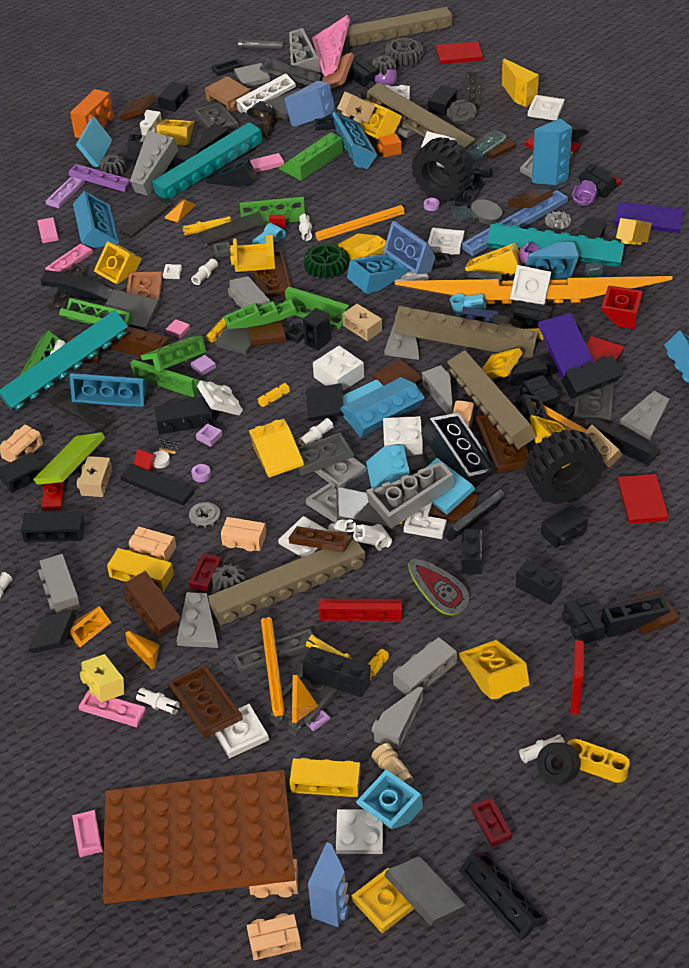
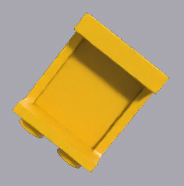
M266 235L265 244L238 246L237 239H233V245H230L231 265H235V272L275 269L273 235Z

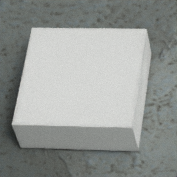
M166 264L163 278L180 279L182 265Z

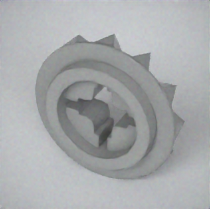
M552 211V213H548L547 217H545V223L552 229H565L570 226L571 218L566 212Z
M210 502L198 503L189 512L191 523L196 524L197 527L203 525L206 528L207 525L213 526L214 522L219 521L220 510L215 504ZM201 512L204 515H208V517L201 516Z

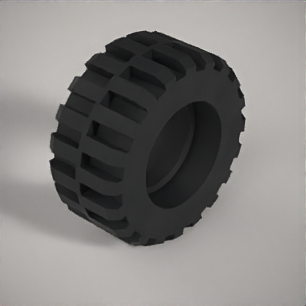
M437 137L426 143L413 157L412 169L414 170L412 174L416 178V184H419L420 189L425 191L427 196L440 199L442 202L457 199L470 187L474 180L475 169L472 166L473 160L470 159L468 151H465L462 145H458L457 141L450 140V138ZM436 162L446 168L450 177L441 172Z
M566 429L559 433L554 432L551 433V436L544 437L542 442L537 443L534 446V450L530 451L529 459L526 460V475L539 497L547 502L563 504L565 501L569 503L573 499H579L583 494H588L591 488L598 484V479L602 477L604 459L586 433L572 429L571 431ZM569 464L567 467H565V468L559 470V469L562 468L563 466Z

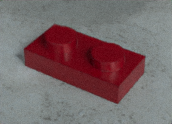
M203 553L188 582L189 588L208 592L213 582V573H215L216 567L220 568L222 564V557Z
M492 798L471 805V811L491 847L512 839V833Z

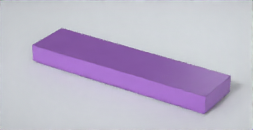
M75 164L69 170V176L123 192H126L131 185L128 178Z

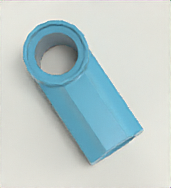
M269 223L266 225L264 232L253 239V244H265L266 235H273V242L279 243V240L284 239L286 232L275 224Z
M455 294L450 298L453 312L457 317L464 316L462 314L463 306L486 309V298L483 294L471 296Z

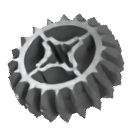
M408 37L396 38V40L393 39L386 45L385 56H393L396 60V65L399 64L400 67L402 65L407 67L409 64L412 66L413 63L417 64V62H421V59H423L424 48L417 39L414 40V38L410 39Z

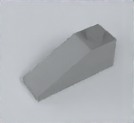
M440 365L422 372V385L448 415L452 414L451 376Z
M417 687L384 711L379 721L375 720L372 727L375 742L381 744L389 743L392 748L399 750L423 701V687Z

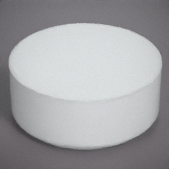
M157 451L153 453L156 455L153 467L164 468L169 465L170 458L167 452Z

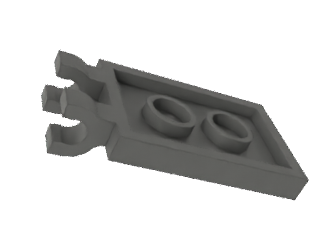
M303 670L298 674V677L318 704V707L297 723H292V681L282 692L284 715L275 717L273 711L270 712L271 716H273L271 723L279 726L285 716L291 718L288 725L292 727L288 732L295 736L302 729L304 723L310 726L311 722L320 715V711L324 710L340 691L304 679Z

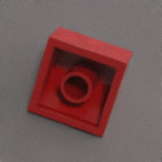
M608 286L601 310L616 326L635 329L641 308L643 291Z

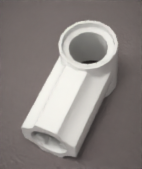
M356 525L353 535L355 541L375 545L377 550H382L381 548L391 545L392 539L382 525Z

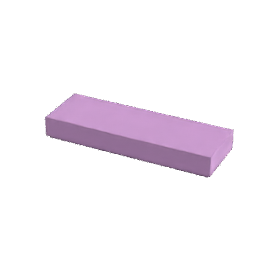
M70 177L46 200V205L60 208L86 183L85 180Z

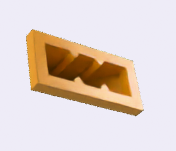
M181 200L165 216V219L178 223L195 204L187 200Z
M98 606L78 618L73 623L69 634L75 643L82 647L107 627L111 621L101 607Z
M126 632L127 643L131 649L151 669H154L160 646L135 633Z
M293 675L292 723H297L317 708L318 704L298 675Z

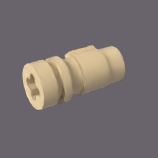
M384 743L373 751L372 758L381 769H387L408 785L413 782L414 778L401 760L398 759V754L389 743Z

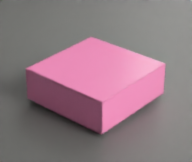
M175 319L166 328V333L181 339L190 329V324Z

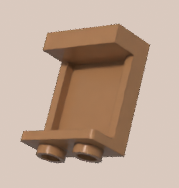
M227 76L205 88L206 100L211 102L216 99L225 104L229 112L238 109L236 100L250 93V89Z

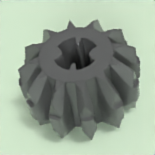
M376 56L373 59L372 67L377 69L378 75L380 72L385 75L389 69L396 70V60L393 56Z
M115 154L103 157L100 160V170L117 176L119 174L123 175L126 171L124 157Z
M232 563L229 566L223 564L222 568L216 567V571L212 576L213 588L219 592L246 581L244 570L239 565L234 566Z

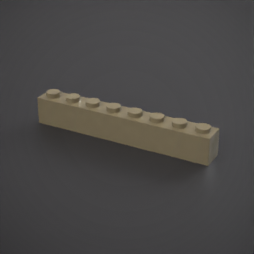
M447 7L350 25L348 26L344 46L351 47L452 27V14Z
M378 82L367 91L366 100L402 115L400 123L421 136L425 137L428 131L452 137L468 153L473 150L475 143L473 137Z
M402 306L398 307L394 326V333L497 353L520 348L523 353L521 357L533 358L538 333L537 331Z
M465 350L447 362L450 367L448 371L454 379L456 378L461 388L464 387L463 389L469 397L472 396L473 402L476 406H479L485 416L488 414L487 417L492 425L497 424V430L501 435L505 434L504 437L509 445L514 444L517 449H520L537 437L530 423Z
M351 537L352 540L345 552L322 549L208 596L210 610L220 626L230 623L264 607H269L278 601L288 599L299 592H305L313 586L324 584L327 580L334 577H340L348 571L361 568L365 565V552L359 543Z

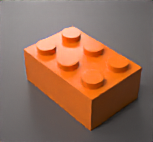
M94 89L70 112L75 137L80 138L89 120L93 117L96 118L103 128H105L109 121L113 120L114 113L110 93Z

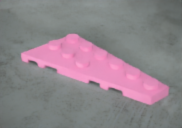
M348 15L312 38L320 67L325 77L333 74L338 69L350 22Z

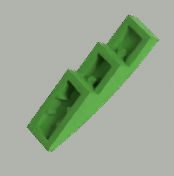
M290 299L276 306L271 301L258 308L253 303L223 316L228 329L247 328L296 315L297 311Z

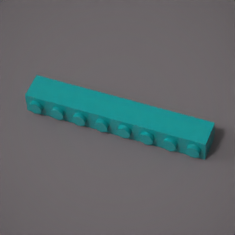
M250 122L153 180L155 193L166 201L180 194L263 142L261 130Z
M495 223L490 226L487 242L488 248L499 249L516 242L520 250L522 246L530 241L537 245L539 249H542L557 242H574L579 255L578 262L614 267L621 266L624 243L618 240L604 241L603 238L598 237L590 239L585 235H578L577 237L571 236L569 233L556 234L551 230L543 232L538 231L536 228L523 229L517 225L509 227L502 223Z
M116 310L112 311L1 388V399L11 411L21 409L25 405V401L38 397L42 389L48 390L55 384V380L58 378L62 380L68 376V371L72 368L78 369L84 364L83 361L89 358L90 360L98 354V350L101 348L105 350L112 345L111 341L115 338L119 340L127 334L125 332L128 328L127 324Z

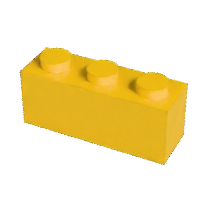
M620 218L616 238L621 239V243L641 245L642 242L647 243L652 223Z
M117 548L107 564L109 576L125 582L146 571L161 592L165 591L174 575L172 563Z
M293 758L290 776L291 793L358 797L361 775L360 763L332 761L329 759L310 760L308 758Z

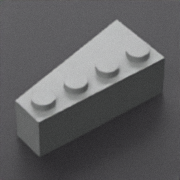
M301 28L289 32L291 65L315 73L321 72L318 56L304 29Z
M147 131L130 179L135 192L146 196L151 194L154 189L152 181L163 175L178 152V147L173 137Z
M442 462L418 470L416 474L410 476L407 474L395 482H387L382 484V487L366 490L368 502L392 529L454 488V477L449 469Z

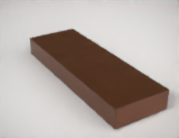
M296 526L288 538L289 544L345 552L352 540L350 534Z

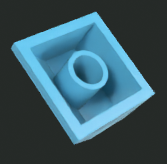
M403 444L384 446L366 462L371 488L373 489L382 487L384 483L400 480L402 476L407 474L409 476V467Z
M387 769L356 801L359 806L390 829L409 824L423 809L421 794Z

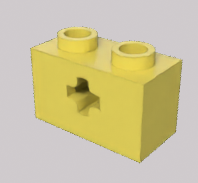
M105 654L81 662L82 671L80 672V678L84 684L88 685L91 694L96 696L101 703L124 695V679Z

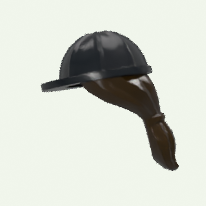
M259 101L247 110V114L253 118H259L263 122L264 137L269 139L271 126L274 123V109L269 102Z

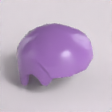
M389 69L385 75L381 72L379 75H375L376 84L379 82L384 86H393L397 80L396 70Z
M587 180L582 181V184L579 186L576 185L572 193L574 202L579 206L592 204L597 197L596 185L592 181Z
M527 242L519 250V258L524 266L529 254L540 250L533 242Z

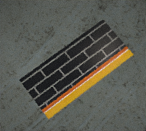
M159 438V451L175 454L181 445L178 442Z

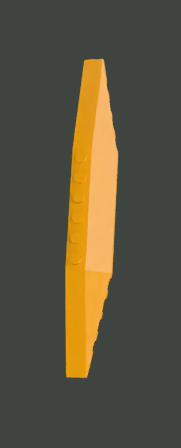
M672 276L549 280L544 304L547 303V300H553L554 303H564V300H571V303H581V300L604 296L608 286L636 289L669 282L672 280ZM499 279L395 281V286L447 296L463 294L464 296L483 294L486 298V305L495 304V301H502V304H512V301H514L510 300L513 281H499Z

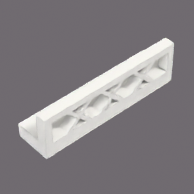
M284 74L237 99L238 111L240 113H247V110L252 108L255 103L278 97L296 87V84L287 74Z

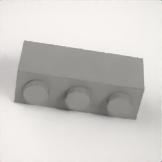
M248 276L230 280L229 296L235 300L241 309L253 303L258 308L270 302Z
M63 554L40 560L41 569L38 570L41 581L45 580L46 582L42 585L45 594H50V598H47L50 609H55L56 614L80 609L78 596Z
M438 637L433 642H429L418 654H414L403 666L396 668L393 673V685L405 695H408L419 686L423 687L424 690L457 663V651Z

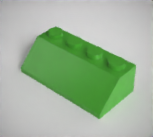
M330 132L280 166L279 170L302 181L343 152L342 137Z

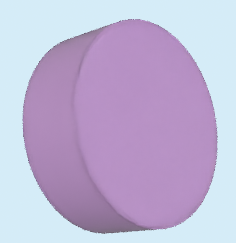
M427 198L424 201V208L428 211H435L440 207V202L436 198Z
M198 464L192 468V478L197 482H205L211 477L210 468L205 464Z

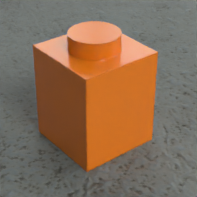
M397 134L379 137L377 150L379 153H382L383 157L401 154V141Z

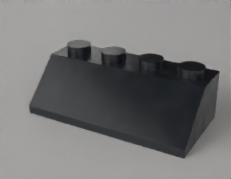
M459 412L433 417L428 420L421 434L436 457L474 487L497 472V468Z

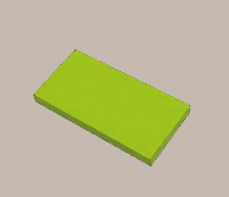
M103 433L75 436L34 478L35 483L40 485L64 482L104 440Z

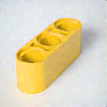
M579 739L568 741L567 744L574 747L579 754L580 770L618 783L627 779L630 762L623 754Z

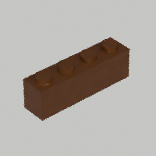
M128 327L127 331H125L127 334L119 340L115 338L111 341L112 345L108 348L141 358V355L170 343L168 337Z

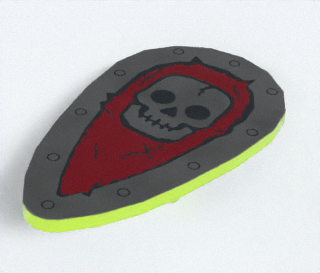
M418 559L410 560L408 567L413 581L426 599L438 611L452 616L466 609L469 604V594L463 583L429 562Z

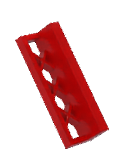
M320 599L319 621H402V599Z

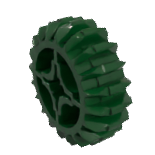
M319 243L318 246L313 245L312 248H308L304 255L303 264L305 271L308 272V275H312L313 278L318 276L319 280L322 277L333 279L334 275L339 277V274H344V270H347L348 258L343 247L333 245L332 243H325L323 245Z

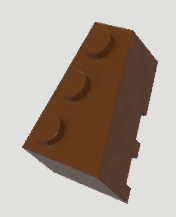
M146 571L125 582L124 600L147 624L152 634L155 633L160 638L180 625V616Z

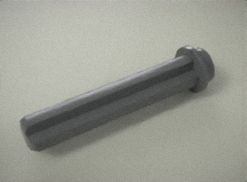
M242 38L241 40L239 39L238 46L242 50L243 48L283 49L284 43L282 41L244 40Z

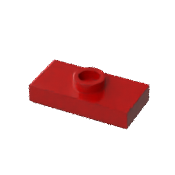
M65 481L44 484L42 511L62 510Z

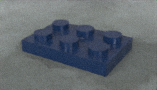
M463 306L462 314L466 315L467 319L483 320L495 324L504 322L505 316L497 311Z

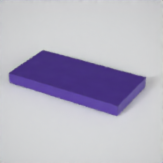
M619 202L614 225L619 226L620 218L636 219L652 223L651 230L680 233L684 209Z
M571 313L539 321L537 325L562 378L569 369L575 368L576 370L587 362L594 363Z

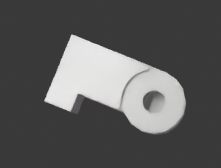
M145 111V120L140 122L142 135H146L148 130L152 132L157 130V125L162 122L160 112Z

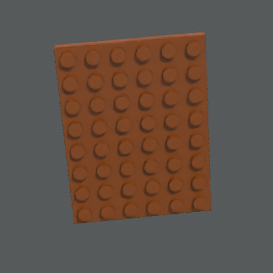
M284 770L105 791L104 904L295 881Z

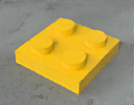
M520 348L493 354L482 370L491 380L497 377H506L511 373L512 368L518 363V359L523 353Z
M389 868L351 895L352 901L381 933H384L414 909L384 876Z

